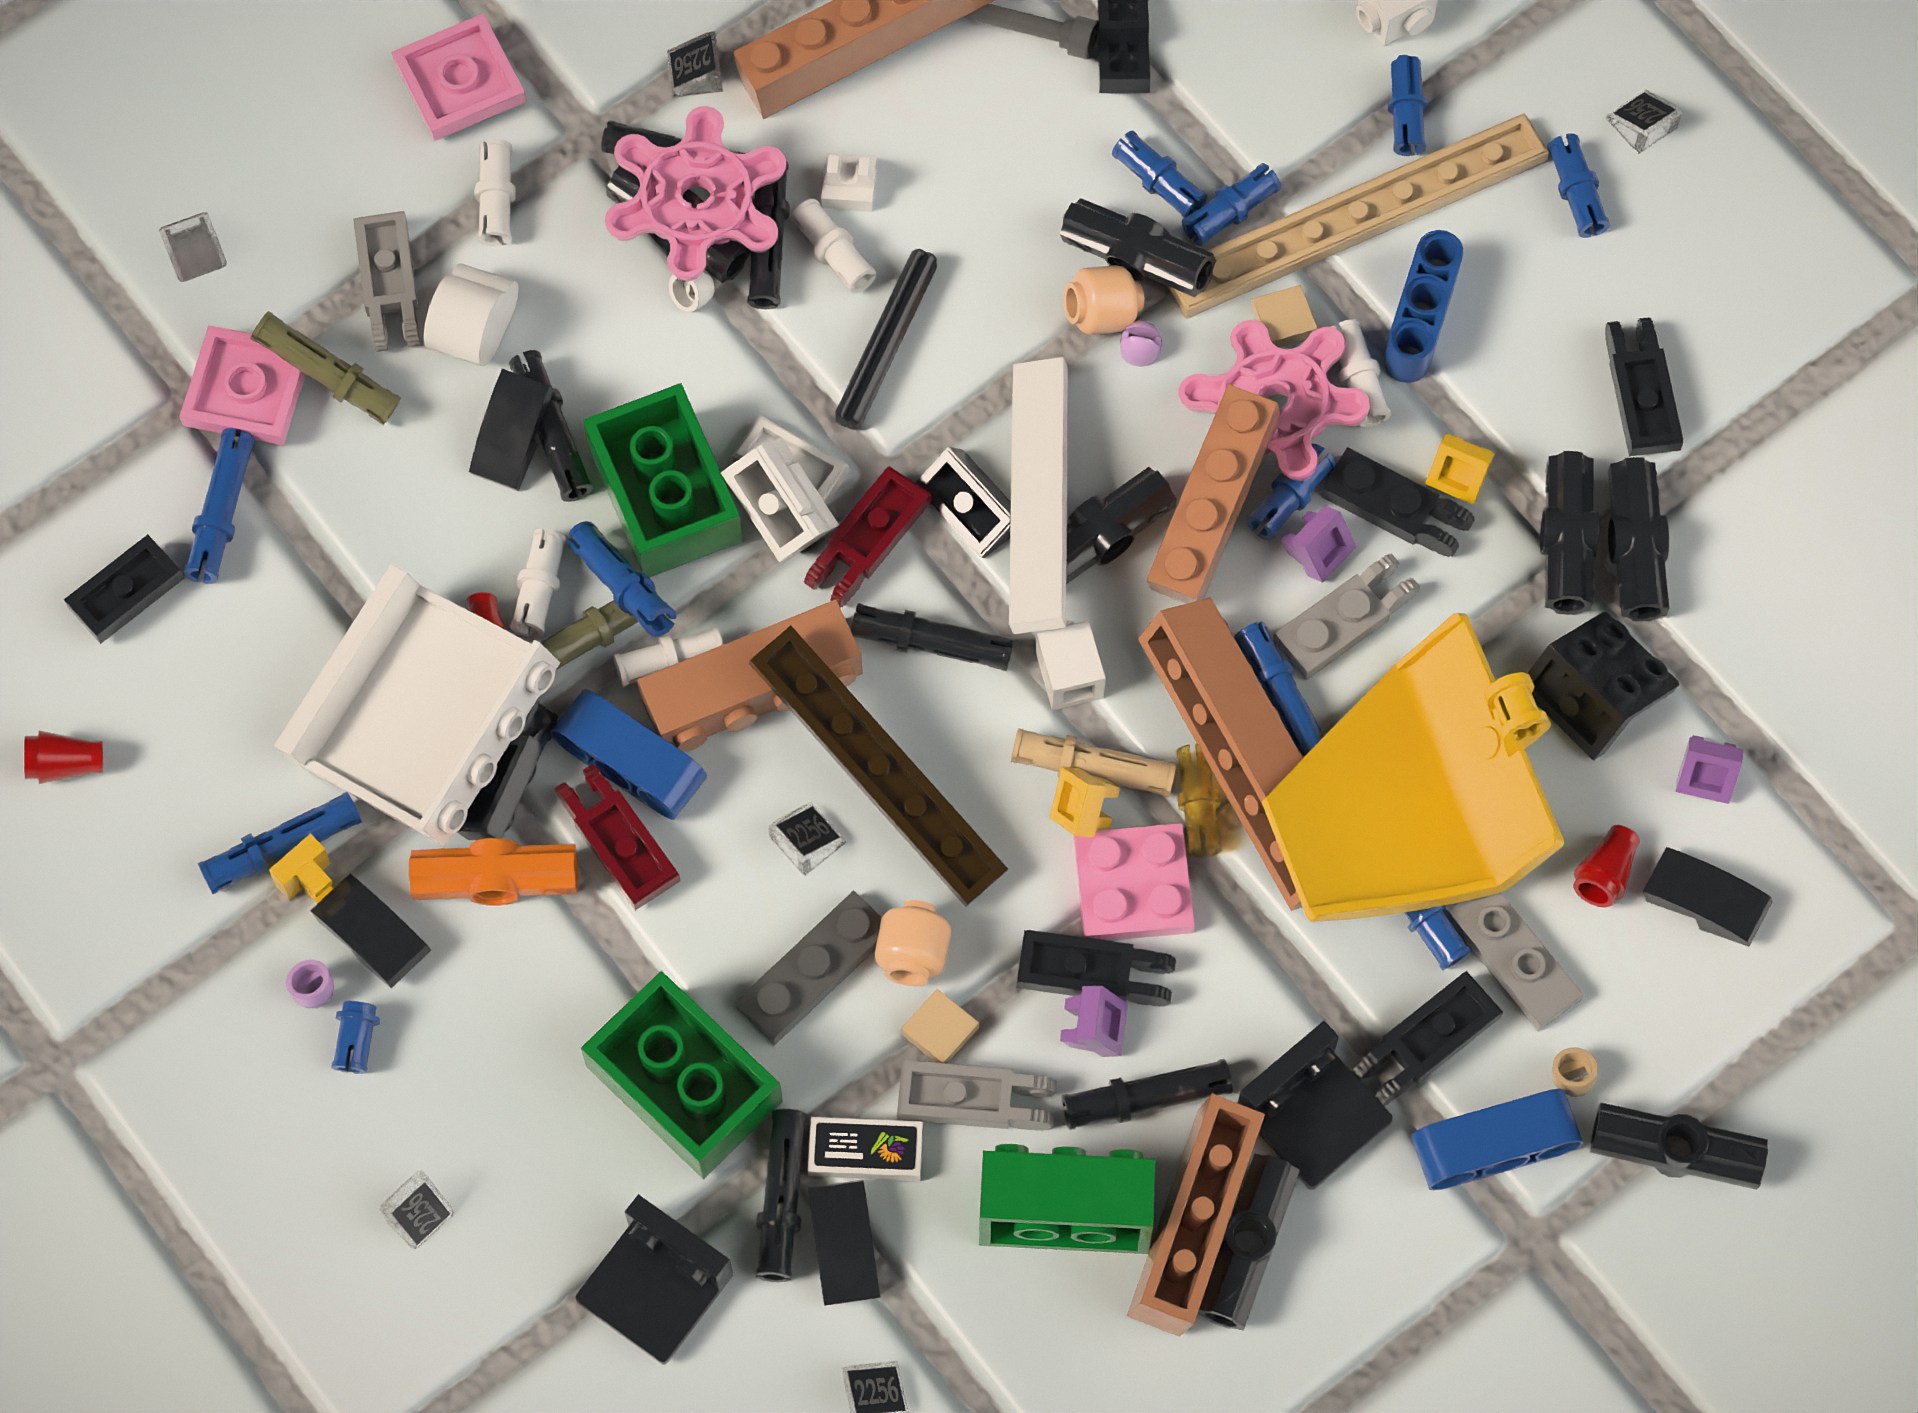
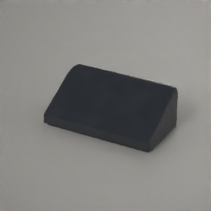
M947 447L915 483L931 494V504L980 558H985L1010 539L1011 501L964 450Z

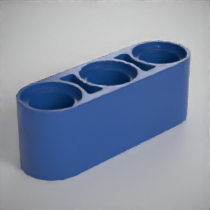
M1434 230L1421 237L1391 326L1384 356V366L1388 374L1400 382L1411 383L1419 381L1426 375L1432 362L1463 258L1461 241L1448 231ZM1440 259L1447 265L1435 266L1429 263L1428 260ZM1424 302L1431 305L1434 309L1421 310L1414 303ZM1412 346L1420 353L1410 355L1402 352L1399 348Z
M583 689L550 730L552 738L571 755L588 766L595 764L605 778L660 815L671 820H675L708 776L706 771L689 755L601 696L587 689Z
M1564 1089L1540 1092L1442 1120L1420 1128L1411 1135L1429 1190L1433 1191L1451 1188L1555 1158L1574 1151L1583 1144Z

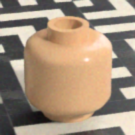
M1112 265L1080 269L1073 277L1072 282L1068 283L1064 290L1066 316L1084 334L1097 335L1123 332L1127 326L1135 322L1137 312H1141L1144 307L1142 285L1140 282L1134 281L1131 273L1124 266Z
M920 900L906 901L904 906L892 908L883 915L875 949V961L885 971V976L889 980L905 986H923L928 983V979L937 977L945 968L951 937V926L944 917L936 913V908L932 904Z

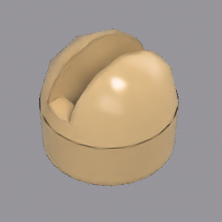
M1572 1047L1562 1050L1553 1061L1552 1079L1558 1089H1564L1567 1096H1584L1591 1091L1596 1083L1597 1061L1590 1052L1582 1048ZM1585 1072H1587V1074H1588V1076H1586V1077H1583V1078H1580V1079H1577V1080H1574V1081H1569V1080L1575 1079V1078H1577V1077H1580V1076L1583 1075Z

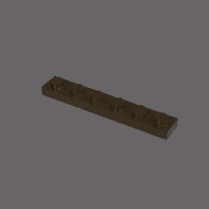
M791 625L750 660L749 665L965 907L970 905L1007 872L1008 868Z

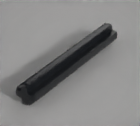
M915 249L911 252L835 411V419L839 425L851 430H858L862 427L936 271L937 257L934 254L922 249Z

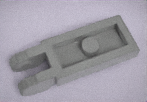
M405 211L353 218L364 306L367 317H370L376 352L388 350L389 335L384 323L383 314L402 312L404 321L402 324L404 340L407 341L408 347L419 346V330L415 312L419 307Z
M1392 553L1374 562L1361 576L1356 574L1274 633L1273 641L1306 679L1312 677L1387 623L1392 613L1401 608L1419 592L1420 585L1414 578L1410 577L1390 590L1381 601L1371 589L1381 583L1382 580L1390 577L1399 565V561Z
M902 1060L897 1120L1009 1129L1010 1125L1024 1130H1049L1054 1128L1055 1115L1042 1109L1010 1107L1011 1095L1014 1092L1023 1096H1055L1057 1081L1044 1076L1013 1073V1069Z

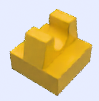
M1446 433L1439 445L1425 485L1473 505L1480 493L1495 453L1484 447L1481 448L1464 441L1458 436Z
M1061 767L1049 818L1074 836L1094 838L1097 830L1110 829L1113 818L1101 811L1104 798H1118L1120 787L1110 780L1088 774L1081 768Z
M311 833L269 869L275 886L289 900L303 890L318 904L334 889L331 886L333 884L332 880L323 871L330 865L327 852Z

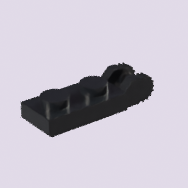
M1639 318L1637 320L1636 337L1639 342L1640 351L1627 352L1624 331L1620 322H1607L1605 340L1610 359L1609 366L1629 457L1680 451L1684 443L1664 349L1659 348L1652 318Z
M1349 447L1344 451L1321 492V496L1324 499L1412 545L1416 542L1431 551L1447 557L1455 555L1460 546L1458 545L1459 542H1457L1453 535L1444 532L1441 528L1432 524H1426L1430 516L1448 526L1451 525L1459 531H1468L1475 521V516L1455 501L1448 498H1439L1440 495Z
M1024 930L1016 988L1077 996L1081 994L1083 986H1103L1125 1002L1127 999L1140 1005L1160 1007L1171 1004V990L1157 984L1129 981L1130 969L1133 967L1141 972L1170 974L1175 971L1176 959L1167 953L1133 948L1134 944Z
M1466 971L1385 1034L1381 1044L1364 1056L1351 1071L1362 1081L1364 1078L1372 1076L1391 1056L1397 1060L1404 1070L1392 1080L1390 1079L1385 1082L1375 1094V1097L1385 1107L1404 1093L1414 1082L1419 1084L1502 1017L1503 1011Z

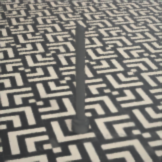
M987 4L962 17L1059 42V47L1067 49L1068 55L1086 60L1091 56L1098 31V20L1077 16L1075 20L1066 18L1065 22H1060L993 4Z

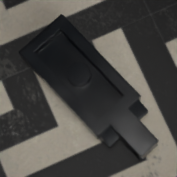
M535 702L526 717L523 731L515 740L510 742L499 759L492 780L485 787L481 788L470 805L467 818L460 830L457 831L467 840L502 838L504 833L511 827L515 817L514 811L526 786L531 782L536 773V764L548 741H551L550 730L558 719L555 713L540 704V702Z

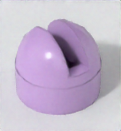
M1135 321L1126 327L1120 340V352L1125 361L1131 365L1143 367L1154 363L1160 356L1162 338L1154 324L1147 321Z
M305 960L296 964L290 970L286 979V986L298 1004L305 1008H319L327 1004L332 998L334 980L322 962Z

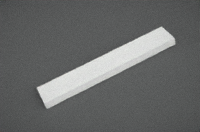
M1064 357L1013 364L1009 625L1013 634L1066 628L1068 367Z

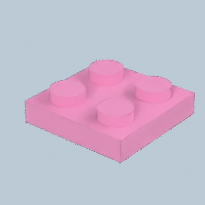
M484 13L391 52L394 64L434 141L527 102L525 91Z
M208 325L179 416L183 426L222 433L225 429L234 428L236 429V437H240L243 430L251 434L257 441L284 446L306 374L281 359L269 349L250 339L251 333Z
M1182 823L1099 830L1095 832L1094 838L1074 836L1075 860L1085 938L1110 941L1194 933L1195 925Z

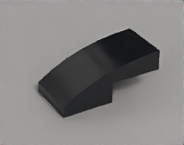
M1097 0L1099 93H1150L1148 0Z
M503 368L501 369L477 437L469 468L471 474L519 492L538 445L534 438L554 392L549 385Z
M1669 847L1665 848L1642 891L1646 902L1694 918L1700 930L1748 947L1751 945L1773 902L1771 896L1746 881L1705 861Z
M351 873L310 910L323 927L351 949L359 962L390 988L394 987L431 951L429 946L395 912Z
M864 1180L808 1187L824 1306L880 1298Z

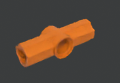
M486 838L474 841L470 844V848L411 850L409 858L410 894L413 900L469 898L474 903L487 906L511 904L516 902L519 896L577 894L579 867L576 844L519 846L516 842L509 839Z

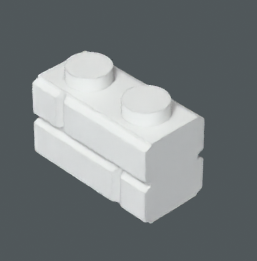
M782 437L759 445L721 472L779 562L800 553L839 526L799 463L793 462L792 458L794 455Z

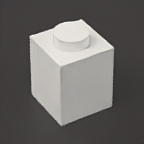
M1066 620V628L1044 630L1037 633L1036 656L1052 711L1104 698L1106 678L1089 620L1079 623Z

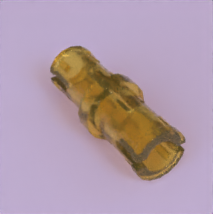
M1189 744L1176 750L1182 792L1177 796L1178 809L1183 811L1185 815L1187 854L1191 857H1203L1200 837L1205 835L1208 856H1213L1222 851L1216 816V808L1221 804L1220 794L1218 790L1213 789L1212 770L1202 752L1201 745L1195 744L1197 765L1193 766Z

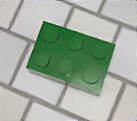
M682 383L583 419L588 448L642 573H645L650 578L743 542L740 515Z
M662 971L647 983L581 1047L586 1067L703 1180L783 1102L780 1083Z
M1000 1144L995 1146V1151L983 1150L979 1246L1148 1254L1154 1218L1155 1159L1143 1158V1153L1128 1149L1110 1151L1109 1157L1086 1156L1084 1149L1068 1146L1053 1148L1052 1154L1029 1153L1028 1147L1019 1144Z

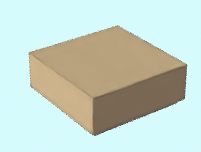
M1301 285L1252 298L1251 309L1256 321L1266 326L1271 342L1278 348L1307 340L1309 335L1318 329Z
M936 989L903 1025L901 1034L934 1062L948 1064L979 1029V1022L939 989Z

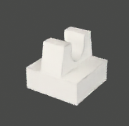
M826 153L821 195L822 208L873 212L877 157Z

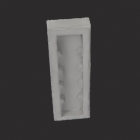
M1501 892L1487 897L1446 905L1447 909L1444 911V914L1537 1031L1582 1000L1584 994Z

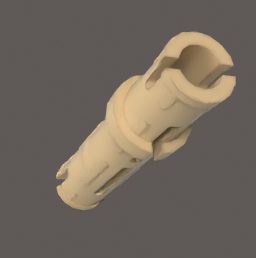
M1021 728L1017 730L1011 758L1013 763L1032 765L1058 772L1057 777L1060 775L1061 767L1081 768L1088 774L1110 780L1118 786L1170 797L1177 763L1154 760L1139 755L1076 742L1077 737L1066 735V739L1037 734L1036 732Z

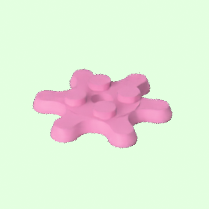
M709 106L695 108L688 114L685 121V136L681 142L674 146L658 147L639 134L624 136L617 142L614 151L616 161L626 171L638 177L640 188L632 199L615 204L607 211L605 216L606 229L618 240L628 241L646 233H656L660 238L669 240L668 268L674 276L686 282L697 279L704 272L707 264V249L714 243L724 244L733 240L743 244L753 252L762 253L770 249L778 238V228L775 221L755 209L752 203V196L757 189L772 184L781 178L787 165L785 155L781 150L773 146L758 147L746 154H736L729 151L721 140V134L724 129L723 117L718 110ZM692 187L705 188L711 195L705 202L697 204L696 208H693L691 203L686 202L682 198L684 192Z
M1256 320L1243 321L1236 325L1230 336L1231 345L1237 354L1236 363L1233 368L1219 376L1193 374L1187 377L1180 384L1179 398L1182 404L1192 411L1215 414L1228 383L1265 398L1275 394L1288 397L1286 404L1281 407L1280 417L1264 455L1269 453L1275 454L1283 475L1295 481H1305L1314 474L1318 464L1317 453L1312 447L1311 439L1320 435L1325 427L1330 425L1352 427L1361 424L1366 419L1370 410V400L1361 389L1336 387L1327 379V371L1340 359L1345 349L1343 334L1338 329L1333 327L1318 328L1300 346L1293 349H1282L1276 347L1271 342L1268 329L1263 323Z

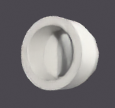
M704 272L693 281H682L674 275L671 276L669 281V292L673 302L679 309L685 312H692L705 306L711 300L715 291L714 280L709 274Z

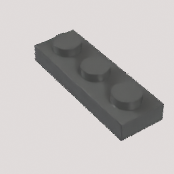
M853 890L735 1001L736 1008L776 1045L875 951L882 917Z

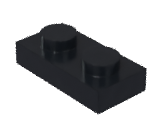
M147 534L66 597L64 601L69 610L95 639L102 644L185 578L179 567Z

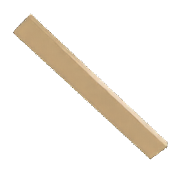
M1523 113L1207 250L1214 254L1216 263L1208 287L1196 297H1192L1169 286L1168 288L1187 319L1547 162L1549 152L1528 117Z

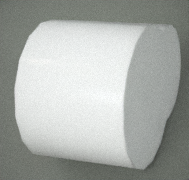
M462 263L457 264L451 274L445 276L433 295L424 326V345L430 350L482 367L488 365L493 359L504 332L512 319L518 299V283Z

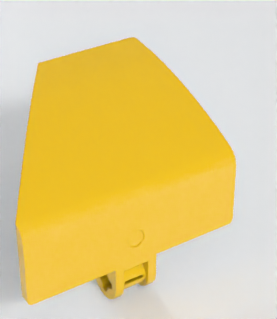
M1452 614L1394 664L1261 801L1309 921L1349 920L1392 915L1498 894L1512 887L1564 845L1562 834L1525 750L1550 728L1549 718L1546 712L1539 710L1532 695L1535 686L1528 673H1513L1495 681L1466 614Z

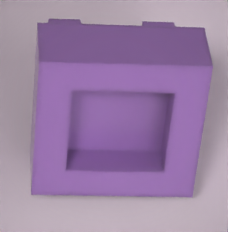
M1327 505L1318 513L1308 511L1302 517L1305 526L1296 536L1288 532L1281 539L1288 554L1303 565L1307 575L1322 583L1357 547L1341 512Z
M1693 735L1692 738H1689L1677 777L1676 792L1729 804L1742 765L1743 749L1736 748L1735 744L1726 742L1722 745L1704 741V737Z
M1083 986L1080 995L1066 998L1064 1009L1074 1016H1078V1021L1075 1029L1061 1030L1060 1041L1071 1048L1092 1051L1101 1057L1121 1056L1128 1003L1103 986Z

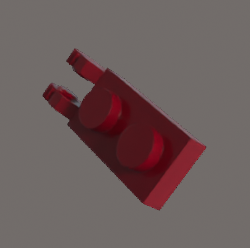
M888 466L825 542L826 548L809 568L804 578V584L813 590L817 589L833 572L838 560L842 561L851 568L833 589L830 601L836 599L839 607L843 608L859 590L864 579H869L928 507L931 503V494Z
M591 764L583 769L585 781L590 789L596 792L601 802L586 810L580 802L577 793L567 783L563 782L554 790L572 817L578 832L636 911L680 882V875L619 790L615 792L595 764Z

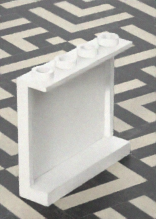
M390 564L274 746L299 766L445 847L452 834H455L463 826L467 818L468 809L481 788L485 787L494 777L497 763L510 742L515 740L523 731L526 717L535 702L552 685L555 671L560 662L540 642L534 640L531 644L421 586L407 572Z

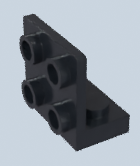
M1607 612L1598 614L1550 643L1528 671L1535 686L1532 695L1536 705L1542 711H1545L1547 716L1593 761L1605 754L1633 718L1672 694L1679 686V681L1668 672L1665 664L1652 656L1630 635L1625 625L1614 619Z
M1322 1021L1240 1091L1238 1104L1265 1114L1258 1134L1281 1159L1300 1169L1298 1178L1310 1190H1314L1387 1128L1393 1119L1392 1114L1334 1053L1339 1036L1325 1021Z
M638 1194L624 1212L628 1228L576 1294V1301L580 1306L660 1364L665 1365L670 1361L733 1277V1271L729 1258Z

